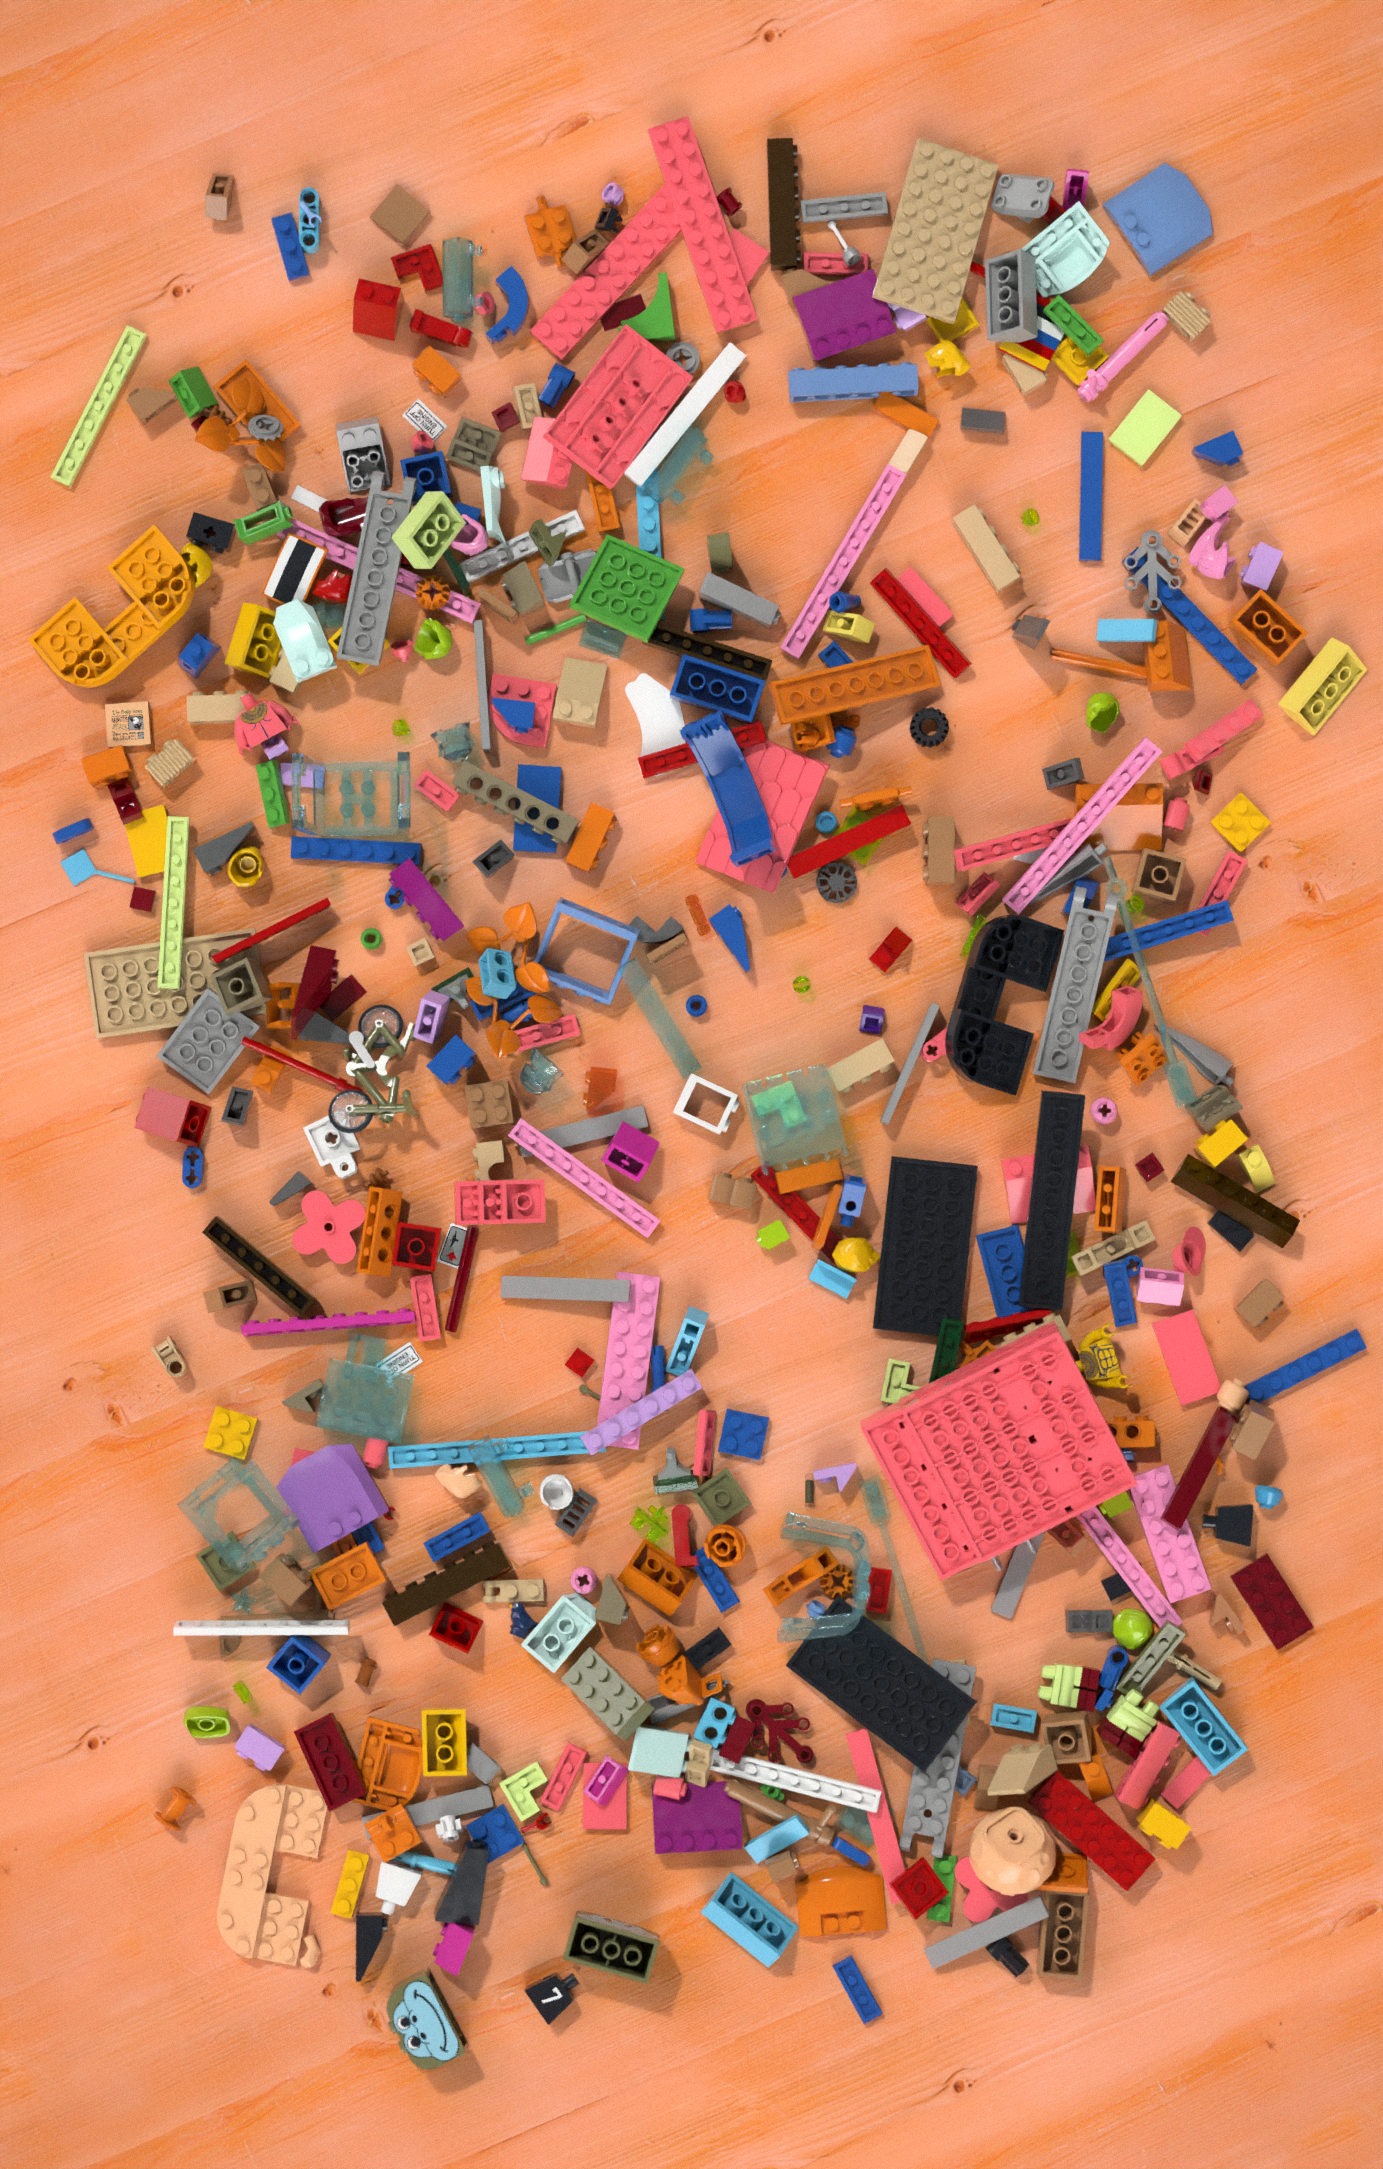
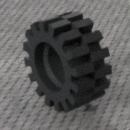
M925 707L917 711L910 723L912 739L914 738L917 744H921L922 747L932 748L933 746H938L945 740L949 731V722L946 719V715L941 713V710L934 709V707ZM927 719L935 721L938 726L937 732L934 735H925L921 730L923 721Z

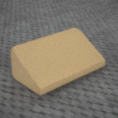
M909 428L889 464L908 474L927 442L928 436Z

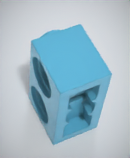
M487 948L478 960L483 995L507 999L511 992L515 990L517 984L516 979H514V962L512 961L511 952Z
M711 1696L693 1733V1738L713 1745L715 1748H717L718 1744L723 1745L728 1734L724 1731L728 1724H733L737 1715L734 1712L735 1706ZM718 1707L726 1709L727 1714L724 1718H717L714 1711ZM714 1727L718 1732L714 1738H708L705 1735L707 1728Z

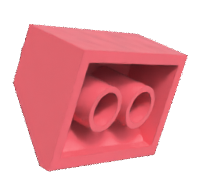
M534 417L520 480L563 490L567 487L573 460L553 446L551 442L543 438V435L556 418Z

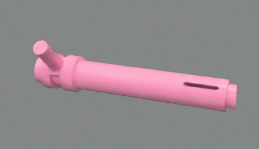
M1161 311L1155 312L1096 371L1088 370V379L1086 381L1083 380L1076 390L1078 395L1086 402L1094 400L1098 396V392L1103 391L1108 386V382L1167 325V316Z

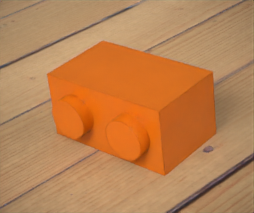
M430 345L412 363L414 375L421 381L425 379L430 384V390L437 396L441 394L445 398L462 380L461 374Z
M122 745L81 758L89 784L96 787L108 784L107 780L116 778V780L124 779L129 776L128 773L133 772L125 747Z

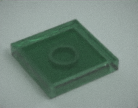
M450 549L445 550L442 554L444 561L464 596L472 594L471 587Z

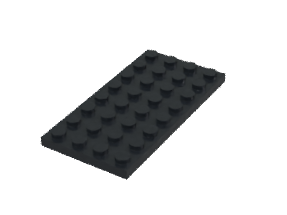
M891 1156L873 1329L938 1336L942 1317L961 1321L978 1166Z
M837 1595L823 1614L824 1617L820 1618L786 1666L925 1773L976 1705L977 1701Z

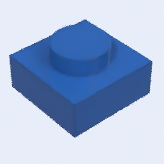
M1103 1687L1095 1700V1708L1103 1711L1104 1708L1108 1709L1114 1700L1112 1697L1114 1693Z

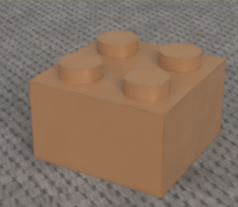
M1144 848L1141 852L1131 892L1171 903L1175 902L1186 859Z
M507 1079L464 1086L472 1130L515 1123L509 1081Z
M1250 1399L1248 1405L1244 1404L1240 1410L1239 1416L1241 1417L1239 1422L1233 1424L1230 1431V1441L1233 1450L1256 1460L1275 1423L1273 1409Z

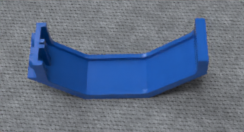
M721 710L686 724L679 731L682 738L690 745L702 768L725 823L732 854L729 855L732 864L740 867L776 851L767 810L747 760Z

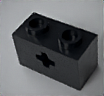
M193 512L186 537L198 547L203 548V545L211 547V550L223 554L226 551L230 553L236 534V526L226 521ZM213 530L216 536H211L209 539L206 533H211Z

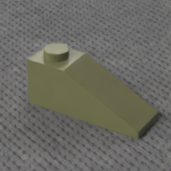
M729 532L708 535L707 550L711 572H716L717 575L729 573L733 566Z

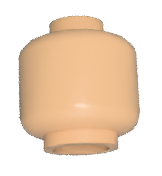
M1236 1378L1233 1381L1225 1380L1217 1393V1398L1220 1400L1218 1404L1233 1412L1235 1409L1240 1410L1249 1396L1248 1390L1245 1389L1246 1384Z

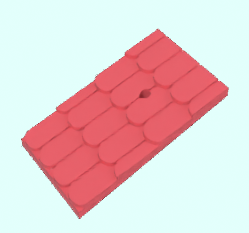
M625 324L545 432L543 438L551 442L553 446L566 456H569L571 460L611 490L693 379V376Z
M767 740L768 742L745 748L743 754L767 810L777 850L740 867H736L732 864L729 857L732 854L725 823L718 808L695 862L767 892L774 893L830 765Z

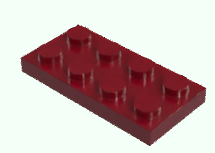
M1267 1553L1230 1575L1277 1651L1314 1628Z
M330 1713L294 1731L329 1812L369 1793L334 1713Z

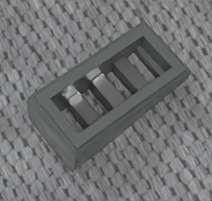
M299 1171L280 1189L269 1203L272 1206L278 1205L310 1186L312 1182Z
M579 1488L555 1525L573 1537L597 1502V1499ZM579 1496L590 1503L589 1506L577 1500ZM576 1504L584 1509L585 1512L582 1514L572 1506ZM571 1511L580 1517L579 1521L568 1515V1512ZM564 1518L573 1523L575 1527L571 1528L569 1525L564 1523Z

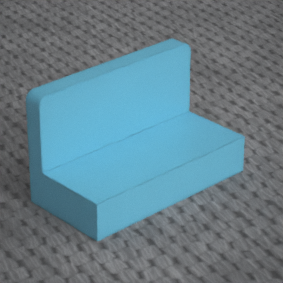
M819 1259L808 1279L846 1299L854 1283L857 1281L852 1276Z

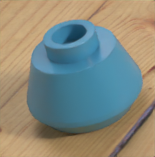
M1257 1485L1254 1488L1256 1502H1259L1262 1508L1273 1509V1505L1278 1506L1284 1496L1282 1489L1264 1485Z

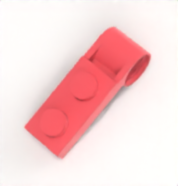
M1219 746L1195 763L1186 748L1163 758L1159 761V764L1170 781L1222 754L1224 749L1222 746Z

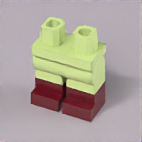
M1060 1663L1042 1665L1041 1677L1052 1680L1050 1687L1039 1685L1038 1697L1048 1700L1050 1704L1094 1712L1097 1692L1089 1689L1097 1690L1100 1670L1098 1668ZM1075 1686L1086 1687L1089 1689L1077 1688Z
M1132 1689L1126 1696L1121 1694L1118 1702L1115 1703L1096 1728L1102 1738L1115 1746L1117 1745L1119 1749L1133 1758L1137 1754L1138 1747L1157 1723L1155 1716L1160 1709L1152 1700H1148L1143 1708L1140 1707L1138 1704L1142 1700L1143 1695L1135 1689Z

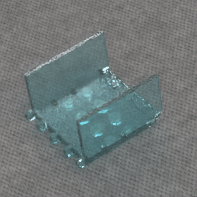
M826 1063L807 1067L809 1076H805L803 1069L787 1072L788 1081L785 1082L782 1074L766 1077L767 1086L764 1087L761 1079L742 1084V1091L764 1176L769 1175L767 1166L781 1163L783 1171L787 1170L786 1162L803 1158L804 1166L809 1165L808 1156L824 1153L825 1161L830 1160L829 1151L841 1148L843 1155H848Z

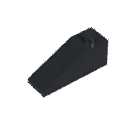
M358 1912L356 1915V1982L361 1981L384 1932L388 1931V1918H384L383 1912Z

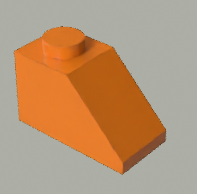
M273 1045L270 1047V1048H272V1049H274V1050H276V1051H279V1052H281V1053H283V1054H285V1055L291 1057V1054H289V1053H287V1052H285V1051H283V1050H281V1049H279V1048H277V1047H275V1046H273ZM265 1055L250 1083L273 1093L286 1064Z
M1097 1751L1092 1753L1091 1761L1077 1762L1092 1800L1112 1793L1107 1774Z

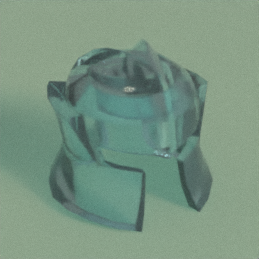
M470 722L455 724V728L445 731L440 729L430 735L438 746V758L443 757L454 764H459L464 760L467 761L473 746H476L470 736Z
M534 1047L530 1058L531 1067L525 1063L520 1073V1080L528 1091L534 1094H541L547 1091L550 1092L554 1083L564 1073L548 1057Z

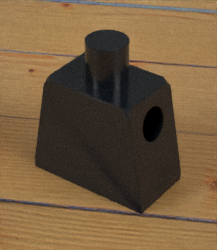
M1253 1505L1216 1506L1215 1516H1202V1528L1214 1529L1213 1537L1250 1546Z

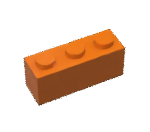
M592 802L590 803L566 857V864L586 873H590L591 869H596L600 860L597 858L599 850L604 851L608 839L605 838L608 830L612 831L616 824L615 812Z
M1099 1166L1094 1231L1122 1234L1126 1169Z

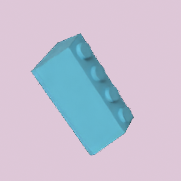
M1193 1676L1175 1689L1159 1706L1213 1776L1248 1750L1246 1743Z
M732 1872L729 1873L700 1912L768 1968L781 1956L799 1928Z

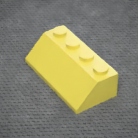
M1331 637L1278 705L1291 719L1314 736L1368 669L1348 645Z

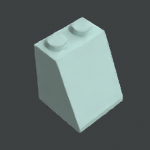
M642 1723L636 1729L628 1770L680 1778V1774L686 1771L687 1760H684L685 1751L689 1752V1744L692 1739L688 1738L689 1733Z

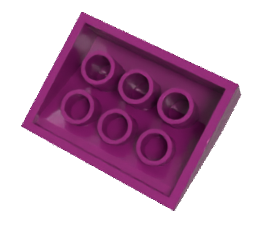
M874 269L792 297L813 360L817 361L896 333L887 303L872 298L877 281Z
M727 1781L707 1782L706 1787L686 1783L685 1797L681 1796L680 1800L653 1794L654 1785H652L655 1854L742 1849L740 1801L726 1795L727 1792L724 1791V1787Z

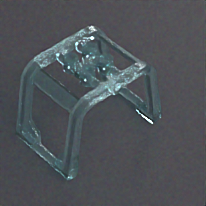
M398 752L396 760L389 762L329 763L317 762L303 753L292 754V828L312 836H387L404 834L411 827L410 752ZM306 769L313 771L314 824L307 821L306 807L301 806V777H306ZM390 771V826H373V815L376 811L373 805L375 785L372 783V772ZM324 772H342V783L339 786V790L342 793V805L339 810L343 816V827H325ZM351 772H364V782L361 785L363 794H352L354 787L351 784ZM400 775L402 782V804H400ZM351 804L357 806L363 804L361 812L364 815V826L351 827V816L354 813V808Z
M235 1457L177 1504L179 1509L224 1562L233 1570L242 1573L249 1568V1564L252 1561L256 1560L259 1562L268 1555L266 1550L269 1547L273 1546L276 1548L285 1540L282 1536L290 1529L294 1530L300 1524L295 1513L256 1463L251 1460L243 1467ZM221 1478L229 1480L202 1501L200 1496ZM241 1482V1484H245L270 1515L236 1544H233L214 1520L218 1507L217 1501Z
M792 1512L787 1513L781 1527L780 1538L845 1548L851 1553L853 1557L852 1613L822 1617L783 1618L781 1627L777 1630V1641L784 1643L850 1633L858 1625L860 1618L866 1610L868 1597H870L868 1577L871 1574V1562H868L869 1546L866 1536L860 1529L854 1526ZM803 1528L817 1529V1530H822V1531H827V1532H832V1533L847 1535V1536H850V1538H849V1539H846V1538L837 1537V1536H833V1535H829V1534H824V1533H820V1532H815V1531H811V1530H807V1529H803Z

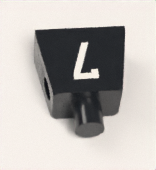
M554 1972L527 1985L524 1991L549 2025L573 2002L574 1995L570 1990L580 1983L573 1973L562 1979L558 1972Z

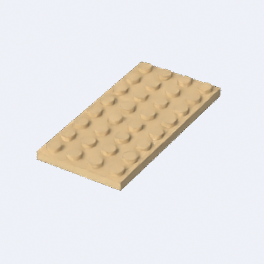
M920 138L916 140L872 298L954 324L998 164Z
M250 928L183 938L180 989L158 988L160 942L84 953L96 1039L178 1027L207 987L216 992L210 977L211 975L245 958L257 959L261 967L258 944L217 965H214L211 960L212 955L256 934V929ZM266 1002L242 1012L248 1016L266 1014Z

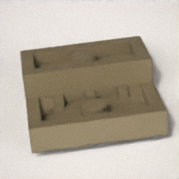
M461 417L446 458L481 472V466L490 465L502 432Z
M1221 1082L1185 1105L1187 1111L1206 1132L1213 1129L1223 1119L1226 1120L1243 1109L1240 1102L1231 1095L1228 1088Z

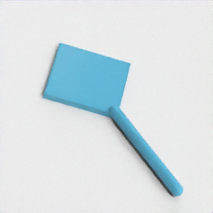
M84 849L60 862L73 886L94 874L130 883L135 882L131 878L96 870Z

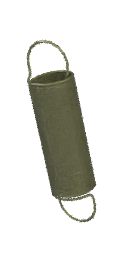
M805 1480V1504H813L814 1481Z

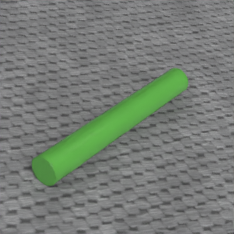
M579 614L525 637V641L529 646L583 623L587 619L584 614Z

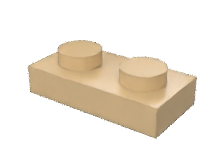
M535 383L514 386L512 388L521 430L532 428L534 417H542Z

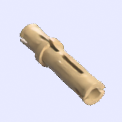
M1175 1649L1166 1660L1173 1663L1176 1669L1184 1670L1216 1691L1222 1681L1221 1678H1218L1187 1658L1188 1655L1185 1653L1181 1654Z

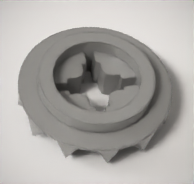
M675 343L666 353V356L676 361L675 363L689 374L694 373L699 366V352L690 343ZM680 351H682L684 357L689 358V360H686L685 367H683L681 362L676 361L680 358Z
M257 415L249 421L248 429L250 430V435L256 436L257 440L262 438L266 442L267 439L274 441L276 437H280L283 425L276 417Z

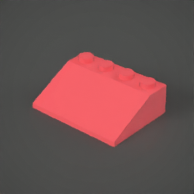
M1088 1146L1080 1147L1073 1214L1095 1211L1096 1209L1092 1165ZM1034 1154L1001 1160L1011 1224L1027 1222Z

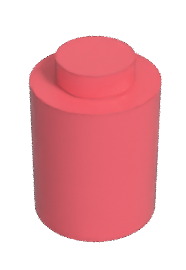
M1175 797L1174 801H1169L1162 826L1176 831H1184L1190 809L1187 800Z
M368 1435L362 1461L366 1462L365 1466L378 1469L379 1465H383L389 1439Z
M657 1775L653 1794L680 1800L681 1796L685 1797L687 1784L684 1783V1778Z

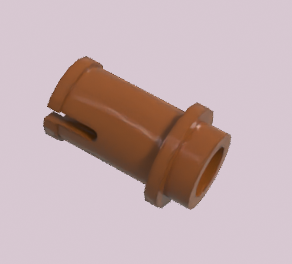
M365 1657L360 1662L362 1666L355 1683L368 1687L374 1669H377V1662L375 1660Z

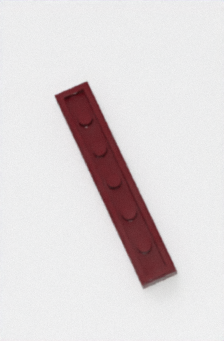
M1217 1407L1160 1518L1176 1530H1181L1230 1434L1233 1424L1238 1419L1221 1407Z

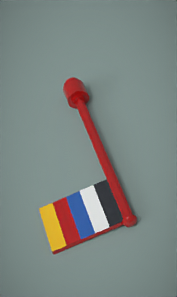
M972 261L969 271L986 279L985 267ZM1036 294L1038 337L1020 343L1001 342L998 350L1044 373L1064 332L1043 312V309L1051 301Z

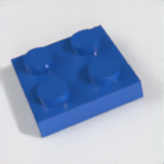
M727 1409L718 1451L760 1460L769 1417Z
M504 1803L466 1825L472 1839H481L488 1843L489 1856L487 1864L525 1843L522 1834Z

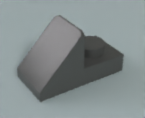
M1073 758L1042 769L1047 790L1075 784L1079 780L1085 779L1080 758Z
M500 839L477 857L473 863L487 878H492L501 867L512 860L515 854Z
M232 1086L221 1122L238 1126L246 1125L253 1091Z

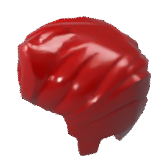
M334 569L326 580L320 579L316 582L313 588V595L333 603L345 604L348 602L352 576L345 575L339 579V575H337L339 571Z

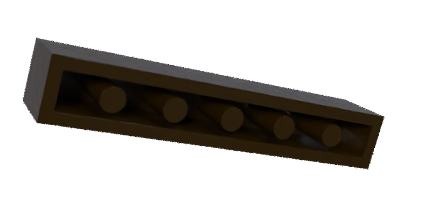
M793 138L767 139L771 271H786L796 268L797 264L801 263L800 250H796V242H800V229H796L795 221H799V208H795V200H799V188L794 187V179H798V166H794V158L798 157L797 145H793Z
M660 623L657 624L648 643L643 641V645L680 657L685 654L764 680L765 684L772 666V660Z
M1187 1154L1178 1166L1171 1180L1173 1184L1281 1248L1294 1235L1300 1222L1296 1217L1190 1154Z
M215 1216L202 1233L299 1315L304 1316L318 1300L221 1217Z
M492 1540L482 1546V1551L475 1554L473 1550L463 1555L464 1560L457 1564L454 1560L444 1565V1571L438 1574L436 1571L425 1575V1580L417 1584L416 1580L404 1586L406 1590L399 1594L396 1590L386 1595V1601L382 1604L393 1625L396 1626L510 1567L511 1563L500 1541L494 1543Z

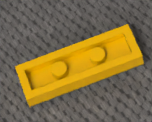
M1126 959L1095 1001L1092 1014L1101 1022H1104L1109 1015L1112 1004V990L1127 985L1133 987L1142 975L1143 971L1134 962Z
M348 1849L330 1913L352 1919L370 1854Z

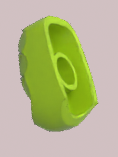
M191 1706L184 1713V1725L192 1737L214 1738L225 1736L230 1732V1714L224 1708Z

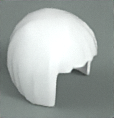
M551 1474L545 1477L539 1486L541 1502L550 1509H563L572 1501L574 1495L573 1483L564 1475Z

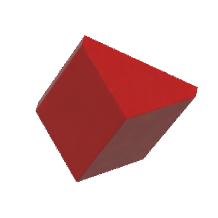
M445 1602L429 1636L468 1654L484 1621Z

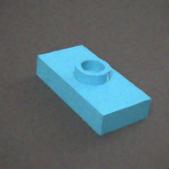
M994 1703L990 1725L1033 1733L1037 1710Z

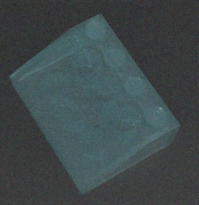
M330 1358L315 1427L401 1444L404 1437L415 1375Z

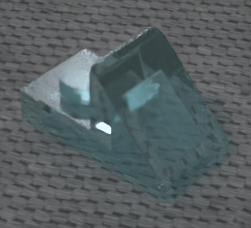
M325 603L311 605L322 628L343 626L347 604L326 605Z

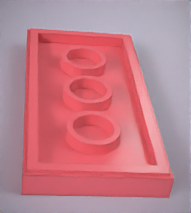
M1193 1309L1152 1323L1180 1405L1182 1406L1218 1393L1221 1386Z

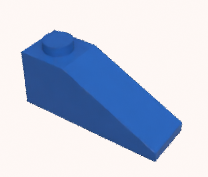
M729 904L709 918V922L747 973L750 971L743 923L740 919L743 915L736 906L732 908Z

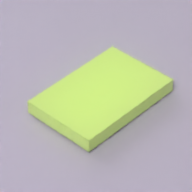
M1148 389L1108 441L1142 467L1182 415Z

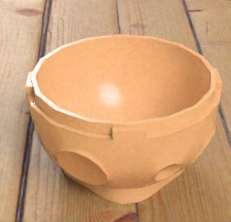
M1015 1806L997 1810L987 1814L972 1831L969 1844L970 1864L977 1877L991 1889L1001 1892L1003 1895L1014 1896V1894H1024L1041 1886L1051 1875L1056 1860L1054 1834L1044 1820L1024 1808ZM1016 1837L1017 1840L1013 1841L1010 1838Z

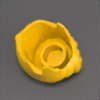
M950 341L940 342L924 353L929 366L940 368L941 371L936 373L937 377L952 373L961 376L971 367L965 354L961 353L958 347Z
M189 542L182 548L180 554L191 566L195 579V588H198L211 575L213 564L211 558L203 549Z
M249 846L244 849L241 848L233 854L227 871L229 878L237 887H250L261 879L265 863L258 848Z
M858 1237L839 1241L832 1253L835 1263L840 1270L853 1273L869 1270L880 1257L879 1253L873 1249V1246L867 1239Z

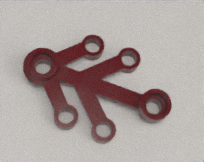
M753 1699L746 1706L747 1716L757 1724L751 1739L752 1745L755 1748H761L764 1745V1737L761 1735L762 1721L768 1726L769 1752L767 1757L770 1762L776 1763L781 1757L778 1751V1735L796 1752V1758L799 1762L809 1763L813 1758L811 1747L800 1745L784 1730L799 1728L805 1731L810 1727L809 1719L800 1717L799 1719L773 1720L768 1714L782 1713L785 1716H790L794 1712L793 1705L790 1702L779 1705H766L760 1699ZM785 1705L791 1706L792 1709L789 1713L783 1711ZM755 1706L761 1708V1712L759 1714L753 1713L752 1709ZM801 1720H806L808 1724L806 1727L802 1728L800 1727L799 1722ZM756 1737H760L762 1739V1743L760 1745H756L754 1743V1739ZM807 1751L809 1753L808 1758H802L800 1756L801 1752ZM772 1752H776L778 1754V1758L776 1760H772L770 1758V1754Z

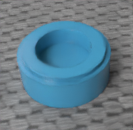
M828 811L821 812L815 821L816 828L821 833H831L837 826L836 816Z

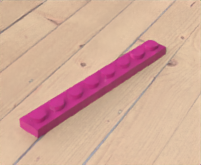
M409 1308L398 1309L397 1313H389V1310L376 1311V1314L368 1315L367 1312L354 1313L355 1316H346V1314L340 1313L333 1314V1318L315 1315L311 1316V1319L303 1320V1317H292L290 1321L281 1322V1319H269L268 1323L251 1320L247 1321L245 1325H241V1333L244 1337L414 1324L417 1322L415 1312Z

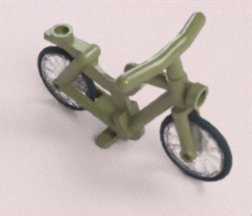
M375 1005L370 1007L362 1014L358 1023V1031L364 1037L363 1046L369 1055L374 1047H388L382 1053L379 1060L374 1061L375 1066L373 1068H367L358 1053L354 1054L350 1048H344L343 1056L348 1063L346 1072L350 1077L357 1078L378 1104H373L369 1096L359 1090L350 1089L337 1094L329 1105L328 1114L332 1125L341 1132H359L366 1128L373 1116L381 1115L379 1120L387 1124H392L394 1115L397 1113L407 1112L414 1118L420 1116V1111L412 1103L409 1090L402 1092L404 1104L396 1103L400 1079L398 1076L390 1078L386 1071L389 1059L394 1055L403 1057L406 1054L409 1042H414L416 1039L413 1037L415 1025L410 1022L405 1037L400 1042L398 1041L403 1030V1020L399 1012L391 1006ZM378 1072L381 1081L386 1087L390 1088L388 1102L364 1073Z

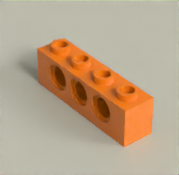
M369 1187L357 1273L390 1277L403 1191Z
M1115 1416L1114 1421H1107L1109 1426L1115 1428L1114 1437L1120 1448L1155 1447L1154 1420H1149V1416H1135L1136 1420H1127V1416ZM1134 1425L1137 1428V1434L1130 1438L1126 1434V1429Z

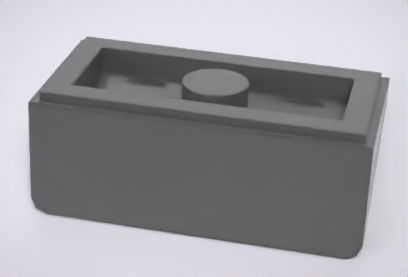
M962 408L960 429L1003 434L1005 412Z

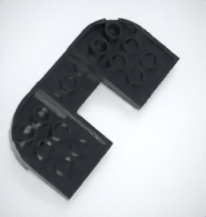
M1015 915L996 917L979 930L971 946L945 1038L948 1060L955 1072L969 1082L1016 1096L1034 1033L995 1021L994 1018L1006 980L1041 992L1047 991L1064 930L1028 917Z

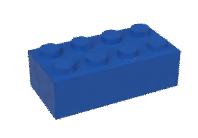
M683 654L670 692V699L713 713L721 710L725 717L750 724L753 722L765 681Z

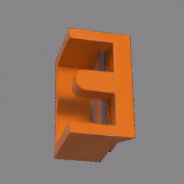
M276 982L269 984L268 987L273 999L266 1002L267 1028L291 1027V1016L300 983Z

